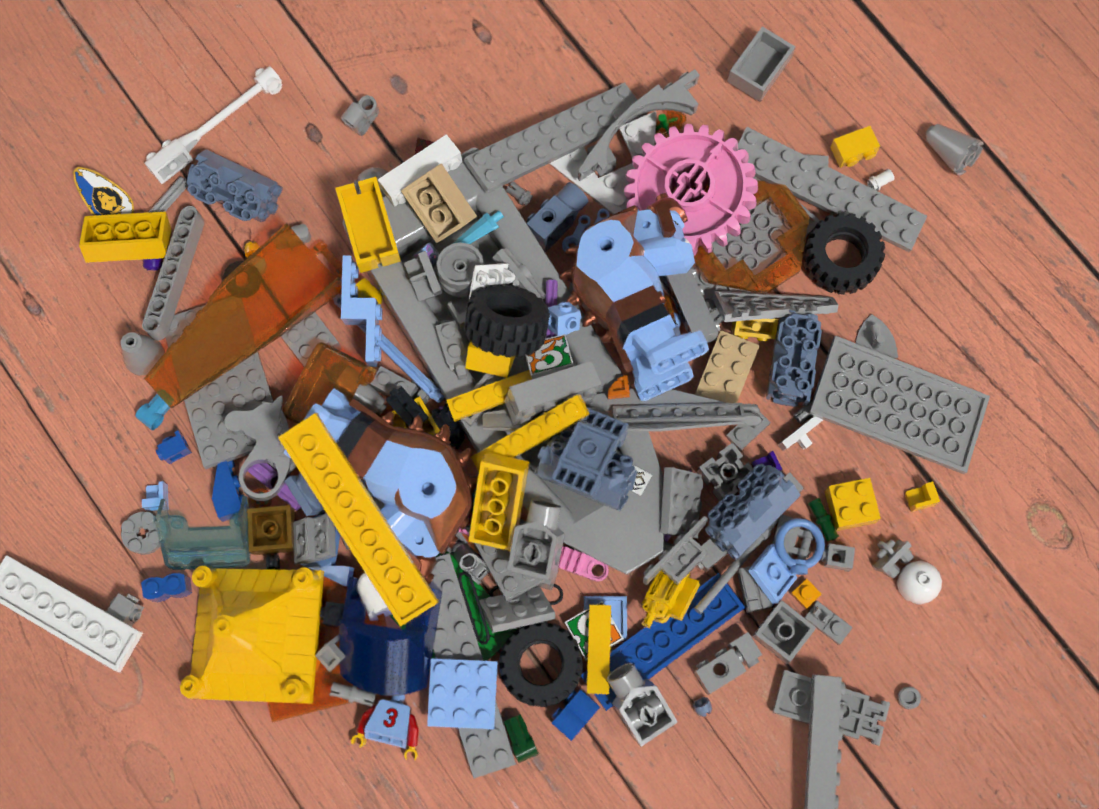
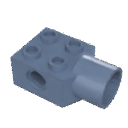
M568 182L550 200L546 199L540 206L541 209L536 214H531L526 221V224L545 253L573 225L579 211L589 202L584 192L571 182Z

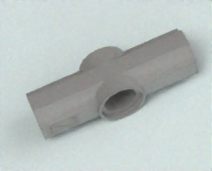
M507 247L495 254L492 258L495 264L508 263V270L515 274V280L509 284L510 286L526 289L529 293L533 292L542 300L546 297V294L533 280V276L524 264H520Z

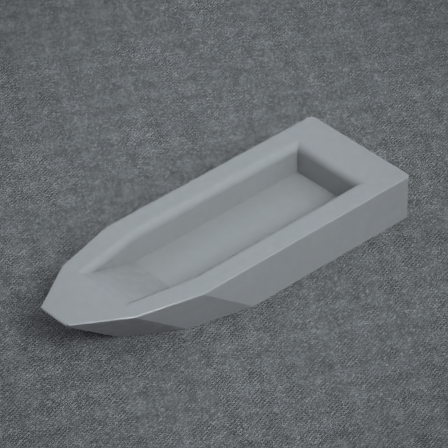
M471 148L462 153L463 162L458 168L448 171V174L477 217L436 243L408 201L394 207L387 196L382 197L401 262L384 267L380 263L378 264L379 268L366 271L375 287L381 293L384 302L430 378L444 395L445 403H447L446 400L472 391L486 373L465 369L467 378L458 380L455 369L450 370L447 367L435 326L454 321L447 303L452 302L455 305L464 299L469 300V296L461 298L451 296L441 287L442 294L420 302L404 265L405 262L414 259L413 255L427 243H432L440 254L444 248L453 244L484 214L488 213L492 216L497 211H500L504 217L496 222L499 228L470 244L481 253L484 265L495 264L492 258L499 250L507 247L518 262L528 268L533 276V280L545 294L546 281L557 280V305L561 302H566L571 295L503 186L486 194L464 163L465 157L479 151L478 148ZM343 220V227H344V229H345L346 235H347L348 240H349V243H350V245H351V241H350V238H349V234H348V231H347V227H346V224H345V220ZM436 265L435 267H433V269L439 282L438 270ZM576 305L575 307L581 313L580 330L566 335L573 364L577 366L592 361L601 382L597 394L608 393L609 387L623 374L591 325L588 327L582 326V320L585 315L579 305ZM458 326L467 354L470 341L464 329L460 330ZM526 355L518 358L515 356L508 377L529 370ZM504 403L485 410L483 413L504 410L507 407ZM483 413L471 427L462 419L457 421L477 452L482 451L514 431L483 430ZM628 431L622 447H617L615 450L623 455L632 457L634 466L652 475L641 496L629 490L627 494L629 496L628 501L621 511L535 475V470L541 460L538 458L542 446L547 447L550 438L516 457V459L530 462L523 506L529 511L531 500L547 501L560 505L561 510L557 527L565 533L563 543L626 575L664 552V534L660 533L663 474L649 431Z

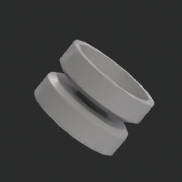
M455 243L444 248L439 254L437 260L439 283L443 290L451 296L461 298L470 295L474 266L484 265L483 257L477 248L466 243Z

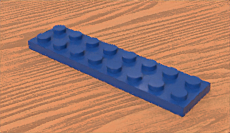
M718 573L698 588L682 621L672 617L662 624L653 621L650 628H643L610 653V673L624 664L633 663L643 680L650 679L742 611L745 606L730 586L726 584L701 614L694 610L696 605L721 577L720 573ZM588 670L581 674V677L586 684ZM609 684V694H594L605 711L613 707L612 703L616 698V694Z

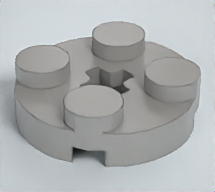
M151 512L135 513L124 521L121 526V538L125 547L141 555L151 554L158 550L166 534L162 520ZM142 528L149 531L144 539L138 536Z

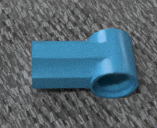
M163 387L149 403L139 408L135 417L153 431L160 426L164 420V415L178 399Z

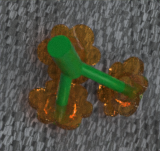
M667 110V116L660 114L658 117L659 121L656 122L655 135L660 133L665 138L670 137L669 128L675 126L677 129H682L683 123L687 120L686 115L672 110Z

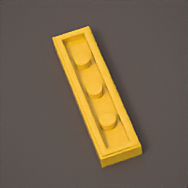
M589 605L587 694H609L607 677L610 674L611 605Z

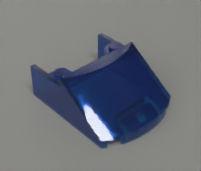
M349 577L342 620H339L340 650L346 656L340 662V675L352 685L379 695L401 696L426 689L442 591L431 588L439 602L408 621L405 630L364 624L366 607L360 601L361 598L357 590L359 578Z

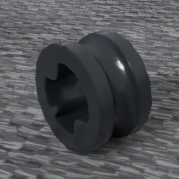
M278 552L274 553V555L266 554L267 570H280Z

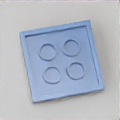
M431 658L427 726L494 729L498 661Z

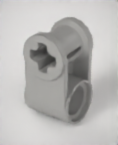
M461 545L454 551V558L460 567L471 575L474 582L480 585L481 580L490 572L482 557L468 545Z

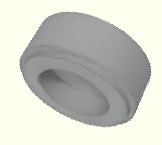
M905 687L899 691L897 700L901 707L914 709L920 704L921 696L917 689Z

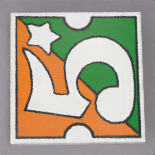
M565 334L545 339L544 344L538 351L531 355H526L532 380L574 367Z
M601 601L596 605H604V603ZM589 608L565 621L571 635L577 641L585 660H588ZM612 617L610 647L624 639Z

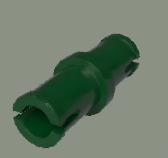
M818 498L808 503L816 519L815 523L822 530L826 541L830 542L839 537L831 522L832 517L830 514H827L821 499Z

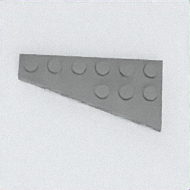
M713 291V300L724 322L788 317L794 313L789 312V310L796 311L795 313L800 315L829 314L838 311V303L834 297Z

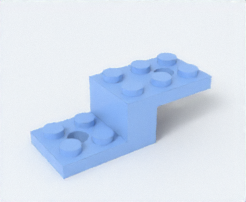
M343 255L341 319L345 325H366L365 362L369 367H377V362L381 361L382 356L378 341H382V328H380L379 320H382L383 309L381 304H378L376 298H358V286L355 283V278H359L357 262H354L352 256Z

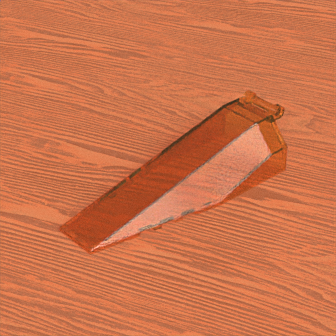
M286 223L222 281L209 297L208 303L202 310L196 313L195 319L189 326L183 329L182 335L176 342L170 345L166 353L161 356L144 379L171 409L281 337L342 291V280L340 279L342 277V263L327 248V244L324 241L318 242L310 250ZM321 253L337 270L332 273L316 256Z

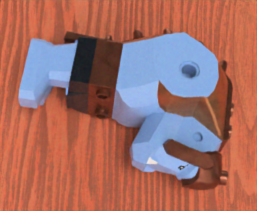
M666 193L658 195L656 201L648 205L646 210L639 211L636 205H633L589 226L581 236L580 244L569 247L565 251L566 255L575 257L574 266L560 275L562 281H571L574 289L566 302H570L573 306H582L586 311V316L582 320V326L588 327L592 323L595 325L599 323L607 330L601 341L602 343H615L626 373L633 371L635 377L634 386L641 401H647L690 381L694 375L688 361L705 354L709 350L701 330L681 335L678 324L672 319L664 306L666 301L659 276L687 273L695 263L692 245L684 237L682 230L684 223L688 221L687 215L681 205L675 199L669 198Z
M333 389L322 406L316 403L312 406L305 419L318 413L358 477L366 481L367 488L374 497L386 504L380 511L427 584L430 585L435 577L431 573L437 563L435 557L439 553H445L448 547L453 548L458 540L456 534L460 529L464 530L470 521L468 515L473 507L472 493L477 488L478 476L471 477L467 475L465 467H467L466 463L470 460L473 451L471 448H467L460 453L455 451L450 445V428L446 424L442 426L438 434L432 435L424 432L425 429H422V419L417 415L413 424L409 425L408 428L393 427V412L390 411L385 416L379 417L357 400L353 399L349 402L344 394ZM285 449V451H284L283 454H285L286 456L290 457V455L288 454V452H287L286 449Z

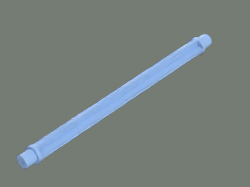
M333 291L330 297L334 300V304L341 309L342 295L337 291ZM357 325L366 334V325ZM382 334V341H378V346L431 399H434L437 403L443 401L444 395L440 392V389Z

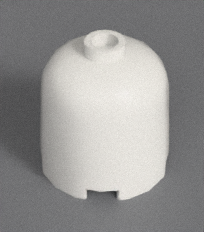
M367 574L361 575L357 581V590L370 620H378L377 616L383 613L385 617L391 615V611Z

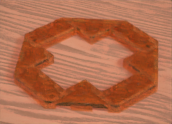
M757 180L758 191L753 194L756 197V206L769 199L791 228L775 240L786 256L754 275L743 259L726 270L713 251L706 253L703 246H698L697 253L694 255V264L709 284L767 294L800 272L810 216L786 185H773L766 183V181Z

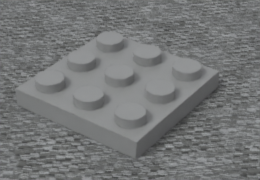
M664 467L660 533L675 536L683 534L685 536L690 531L689 526L696 519L699 520L702 509L700 497L703 488L701 474Z

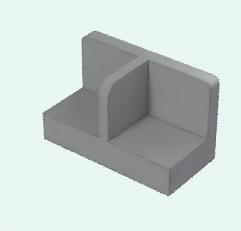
M426 251L418 253L419 257L404 263L420 302L443 293Z

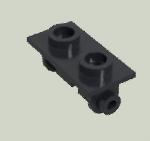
M402 386L398 390L396 388L392 389L390 396L385 399L408 426L413 424L417 415L421 417L422 422L429 418Z
M446 403L442 410H439V408L432 410V418L438 428H442L444 424L449 426L450 445L459 449L465 439L464 431L457 421L454 422L449 406Z

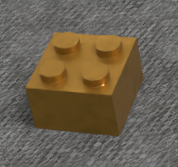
M291 505L247 509L250 553L253 555H263L276 552H294L293 522H295V510Z

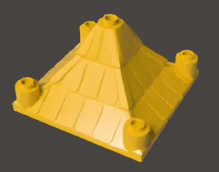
M207 566L197 567L192 574L193 583L200 587L191 673L190 676H186L181 681L180 691L182 695L187 697V699L313 704L317 659L315 655L318 648L324 571L311 570L305 567L298 570L213 569Z

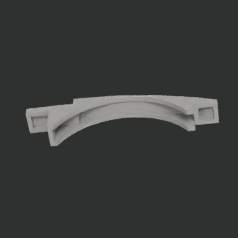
M695 69L690 73L685 72L679 77L678 81L667 84L663 89L658 84L633 103L607 129L588 154L578 171L577 179L581 181L595 171L600 177L606 173L608 146L616 132L632 118L656 110H672L688 115L696 113L699 104L688 90L698 83L699 73Z

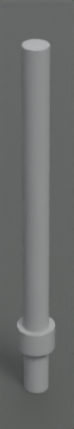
M779 519L729 566L696 605L694 610L697 613L701 614L759 544L762 541H766L771 535L770 531L779 522Z

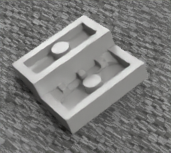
M328 514L316 518L306 517L293 522L294 564L311 563L336 556L335 525Z

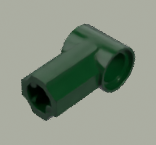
M522 715L504 721L513 743L511 745L518 763L539 755L533 738L528 733Z

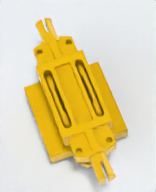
M661 570L654 578L642 601V608L647 613L642 625L650 628L653 620L662 624L667 622L670 617L682 621L700 586L699 581L690 578L689 573L677 585Z

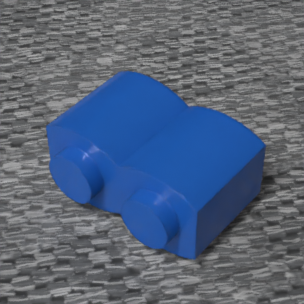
M181 573L169 574L164 578L151 577L141 582L143 598L152 602H162L170 597L183 598L192 593L191 579Z
M581 689L578 693L574 690L566 699L568 705L564 709L559 707L551 716L554 719L552 724L571 741L600 708Z

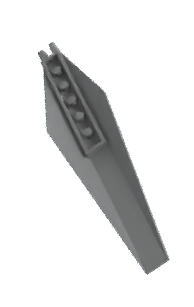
M636 388L629 389L630 397L608 399V393L596 394L593 401L586 405L587 408L628 423V431H670L744 423L748 426H755L762 421L760 414H758L760 409L756 404L726 403L673 389L647 401L640 400ZM508 409L483 413V430L516 431L524 426L520 423L513 425ZM578 422L562 431H574Z

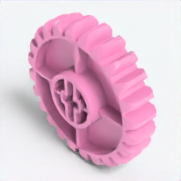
M686 124L684 133H679L678 129L674 126L669 128L670 137L665 138L662 134L657 133L654 135L655 146L649 143H644L641 146L644 157L636 155L632 158L634 169L627 171L626 179L629 184L624 188L625 197L629 200L626 207L629 208L636 205L639 211L646 210L648 205L656 201L658 195L666 193L669 198L675 199L681 205L687 215L688 221L684 223L682 230L684 237L692 245L694 255L697 253L698 246H703L704 251L710 253L713 250L712 242L716 241L722 247L728 244L726 234L739 236L741 234L739 223L748 224L751 220L748 210L756 207V197L753 194L758 191V182L753 178L756 174L755 166L748 163L749 154L745 149L738 150V141L735 138H730L725 142L724 131L720 129L715 131L713 135H709L708 125H702L698 132H694L692 124ZM709 185L710 188H709L708 192L706 193L704 190H705V189L707 188V186Z

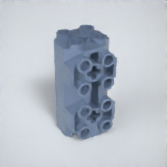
M204 150L197 155L195 159L198 160V163L191 165L187 178L188 192L195 199L208 205L215 202L221 203L225 211L244 222L252 218L259 222H264L270 214L274 215L278 209L277 200L283 189L276 181L209 150Z
M789 310V312L794 313L788 317H779L766 399L770 400L772 397L774 403L797 407L798 402H803L802 406H807L810 402L811 390L814 387L816 356L822 333L821 322L818 321V316L815 314L800 315L795 313L796 311Z
M562 431L560 435L550 437L547 447L542 446L538 454V458L541 460L535 470L536 476L553 483L551 480L552 475L572 435L571 432ZM614 452L601 478V489L594 501L618 511L622 510L629 498L627 494L629 490L632 491L637 476V470L633 465L632 457Z
M756 465L738 483L740 494L734 496V494L726 495L708 513L710 521L705 531L709 536L716 539L714 544L722 552L727 550V553L734 560H737L800 497V493L790 480L786 482L783 479L785 475L781 471L770 465Z

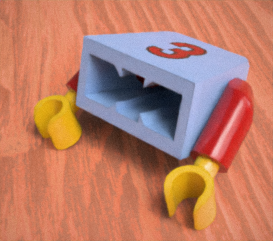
M394 692L391 701L382 699L378 705H373L364 712L357 728L358 734L351 739L352 745L355 744L357 737L361 739L359 748L366 744V739L406 749L407 745L409 747L405 751L404 757L407 760V753L413 751L415 753V761L418 756V751L415 747L418 745L419 728L415 716L410 713V707L403 705L405 695Z

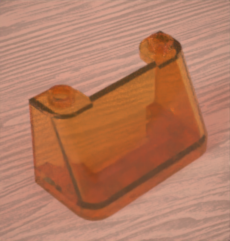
M320 342L313 349L283 407V413L288 420L299 424L305 419L315 403L322 406L333 389L344 394L347 400L351 402L359 385L366 386L374 380L377 370L326 343Z

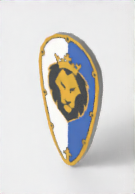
M82 167L75 168L73 174L76 188L93 216L131 214L134 212L132 199L120 186L96 171Z

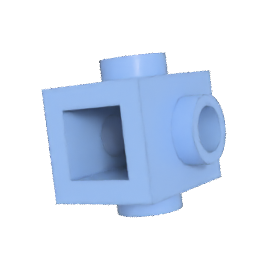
M561 302L559 305L548 307L550 313L548 328L557 336L567 335L573 331L580 330V310L570 302Z

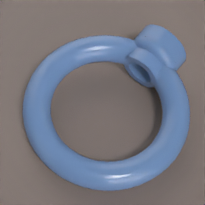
M794 518L788 520L779 528L775 538V547L780 559L791 567L790 574L807 575L808 568L816 565L822 558L825 542L821 530L813 522L807 519ZM794 527L808 529L816 540L815 552L807 560L793 559L785 550V535Z

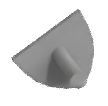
M871 314L858 331L856 344L894 359L898 358L895 339L889 328L880 319Z

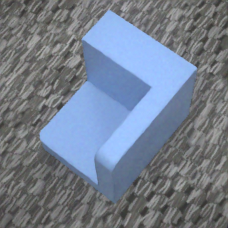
M159 481V485L147 486L146 499H142V508L146 511L169 510L168 484L164 481Z

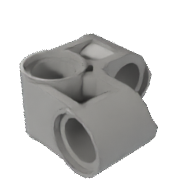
M366 95L358 103L352 102L341 116L344 125L360 136H363L379 114L376 100L372 96ZM368 105H373L372 109L365 110Z

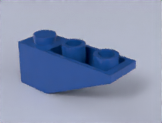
M233 460L218 463L212 501L218 519L222 522L247 513L245 507L248 506L245 495L240 494L239 487L241 485L238 475L234 476L232 468H235Z

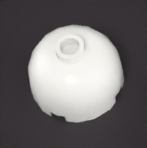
M915 561L901 569L897 579V587L905 600L921 605L929 603L937 597L942 587V578L940 572L932 564L924 561Z

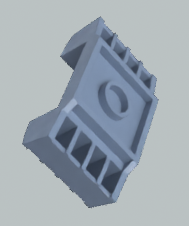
M587 408L590 415L578 422L559 459L551 480L553 483L595 500L601 489V478L616 448L622 447L627 436L628 423Z

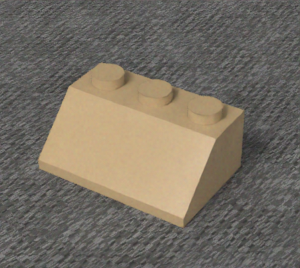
M442 163L401 190L436 243L477 217Z

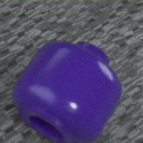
M163 258L143 259L144 269L159 270L162 267Z

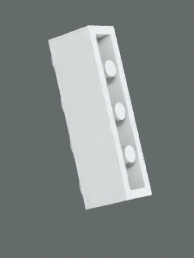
M446 134L379 178L380 188L394 207L398 204H403L407 199L401 192L402 189L441 163L447 172L458 168L463 162L461 152Z

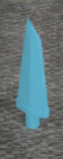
M497 211L492 216L488 213L484 214L453 244H471L491 231L499 228L496 222L504 217L500 211Z

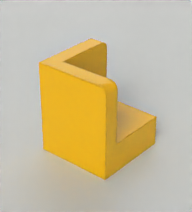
M934 482L926 483L922 487L905 492L911 512L935 506L940 502Z

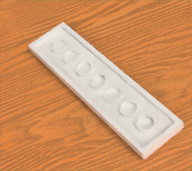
M6 555L0 565V603L114 671L121 672L141 638L142 632L12 557Z

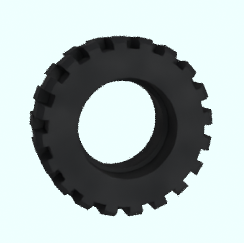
M844 212L837 213L835 217L831 214L826 216L825 220H820L809 234L803 252V260H806L804 267L806 271L810 270L808 275L810 279H816V285L820 288L825 286L827 292L832 293L833 290H836L841 295H844L846 291L849 294L856 293L858 288L859 290L866 288L882 267V262L885 258V253L883 252L885 243L883 241L880 242L882 235L880 231L876 232L874 230L876 226L872 222L870 224L865 222L866 218L863 216L857 218L854 213L844 216ZM833 240L851 242L861 254L862 261L860 265L844 268L834 264L827 256L825 250L827 243Z
M503 285L486 286L485 289L480 288L474 292L468 300L464 332L475 347H480L486 353L490 352L495 356L503 355L507 358H511V356H516L517 358L524 355L528 356L538 351L544 344L550 313L546 303L533 292H527L526 289H518L510 285L508 287Z
M544 621L517 628L514 633H511L506 643L503 644L501 655L499 656L500 675L507 690L520 702L533 707L555 705L566 699L577 687L582 673V654L577 641L571 636V633L562 629L560 625ZM535 644L552 646L561 658L562 667L558 677L546 685H536L529 682L521 672V657L526 649Z

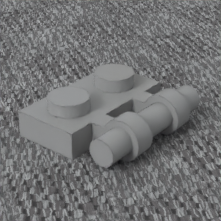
M785 515L780 516L772 544L775 545V538L779 528L785 522L794 518ZM800 527L790 529L784 538V547L790 557L792 555L798 556L797 559L799 560L809 559V548L811 541H814V536L808 529L802 530ZM797 537L803 538L801 548L794 547Z

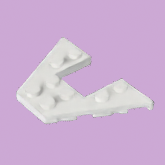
M656 111L629 122L619 129L632 158L636 155L644 157L641 147L644 143L655 146ZM584 147L549 163L583 192L590 195L597 203L604 206L611 214L614 215L627 209L626 204L629 200L625 197L624 188L629 184L626 179V173L628 170L634 169L633 163L600 178L597 177L596 172H593L581 181L577 179L578 171L588 156Z

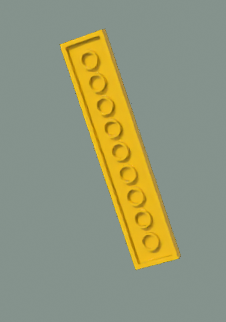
M318 413L311 415L279 436L280 442L398 624L402 626L436 605L439 601Z

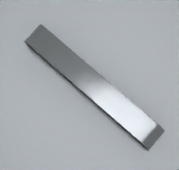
M193 206L184 207L179 214L142 323L143 329L154 340H162L168 334L204 227V218Z

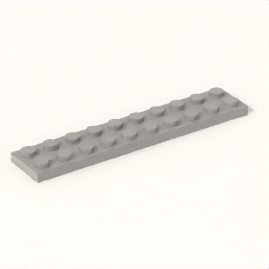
M623 83L466 156L464 163L487 194L601 139L607 129L637 101V98L628 86ZM647 112L632 118L625 124L645 116Z
M746 127L738 143V150L745 149L748 152V163L755 166L756 177L834 216L841 212H844V216H848L849 213L856 214L855 217L857 218L863 216L866 218L865 222L868 224L872 222L876 226L874 229L876 232L880 231L881 239L907 252L912 250L927 215Z
M450 553L436 557L437 563L431 572L435 577L429 587L439 602L422 613L436 659L483 661ZM497 702L494 729L458 728L473 778L516 765Z

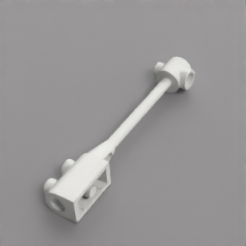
M270 66L266 69H258L254 78L256 85L199 129L173 141L167 140L162 144V149L159 152H151L147 155V161L144 164L161 184L193 161L189 152L208 131L261 90L265 94H276L281 90L282 81Z

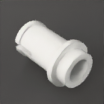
M887 169L877 176H871L867 181L868 187L878 191L883 185L895 179L894 174L890 169Z

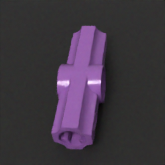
M258 463L248 470L251 475L270 490L274 488V482L278 480V472L269 464ZM285 483L277 496L297 511L301 506Z

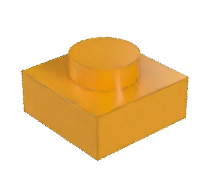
M805 579L791 595L806 610L822 593L808 579Z

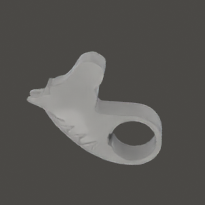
M279 396L273 403L262 402V405H259L254 410L232 411L225 417L224 423L229 433L233 435L245 434L249 440L256 442L255 447L240 469L239 482L244 493L257 501H266L274 498L281 491L290 472L291 458L283 454L285 448L278 438L289 430L286 417L282 412V396ZM258 463H272L278 472L276 486L271 491L263 494L250 491L245 485L247 471Z

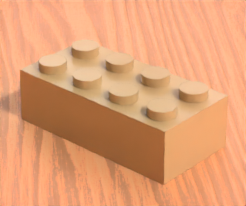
M721 330L695 395L726 403H737L760 345Z

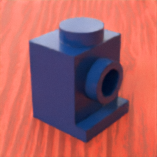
M179 430L175 431L176 436H169L163 439L161 444L157 445L156 453L161 461L165 460L168 464H171L192 453L184 435Z

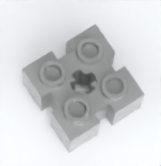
M731 443L719 452L717 461L712 457L697 470V473L702 475V480L706 485L713 484L715 488L712 493L719 502L728 494L736 496L739 492L737 489L738 483L753 469L749 463L743 465L740 461L743 455L734 443ZM723 471L726 473L731 472L730 478L725 477Z

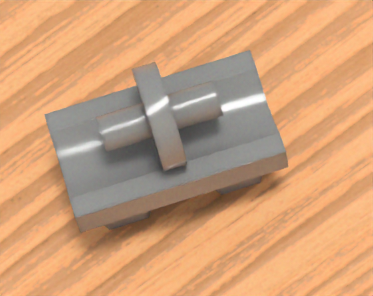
M891 539L887 544L880 541L877 544L880 551L876 554L879 559L873 567L876 571L895 578L900 572L895 563L900 560L903 564H907L914 558L909 549L912 545L908 541L903 542L899 539L896 542Z

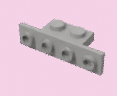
M705 516L700 521L698 519L694 520L689 526L690 531L685 536L681 534L674 541L675 546L670 551L666 549L659 556L660 561L655 566L651 564L643 573L645 575L643 580L645 585L661 570L678 585L707 555L708 552L693 539L706 525L707 518Z

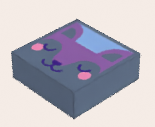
M427 243L413 256L417 258L419 257L418 253L426 251L432 266L435 267L439 253L432 243Z

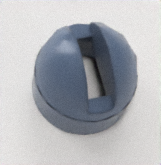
M707 697L700 698L693 703V708L699 716L706 717V713L710 714L712 711V705Z

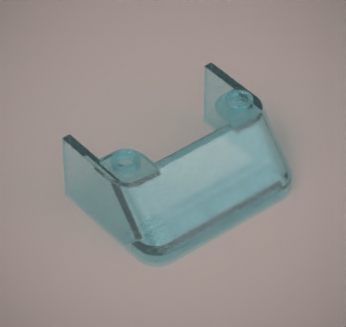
M247 496L242 497L239 513L231 516L230 526L189 528L188 522L184 517L169 515L166 500L161 499L155 518V525L165 565L173 570L196 569L199 566L210 568H238L247 566L251 559L248 539L247 509H249Z

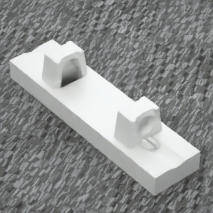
M813 416L778 444L779 448L784 451L796 442L803 450L808 448L812 442L806 433L822 422L823 419Z

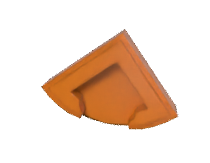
M627 375L617 378L609 387L608 399L630 397Z

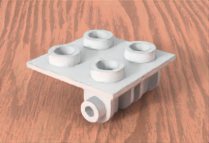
M509 264L475 265L469 298L480 288L485 289L486 286L491 285L493 287L497 285L505 286V283H512L515 280V274L508 270Z

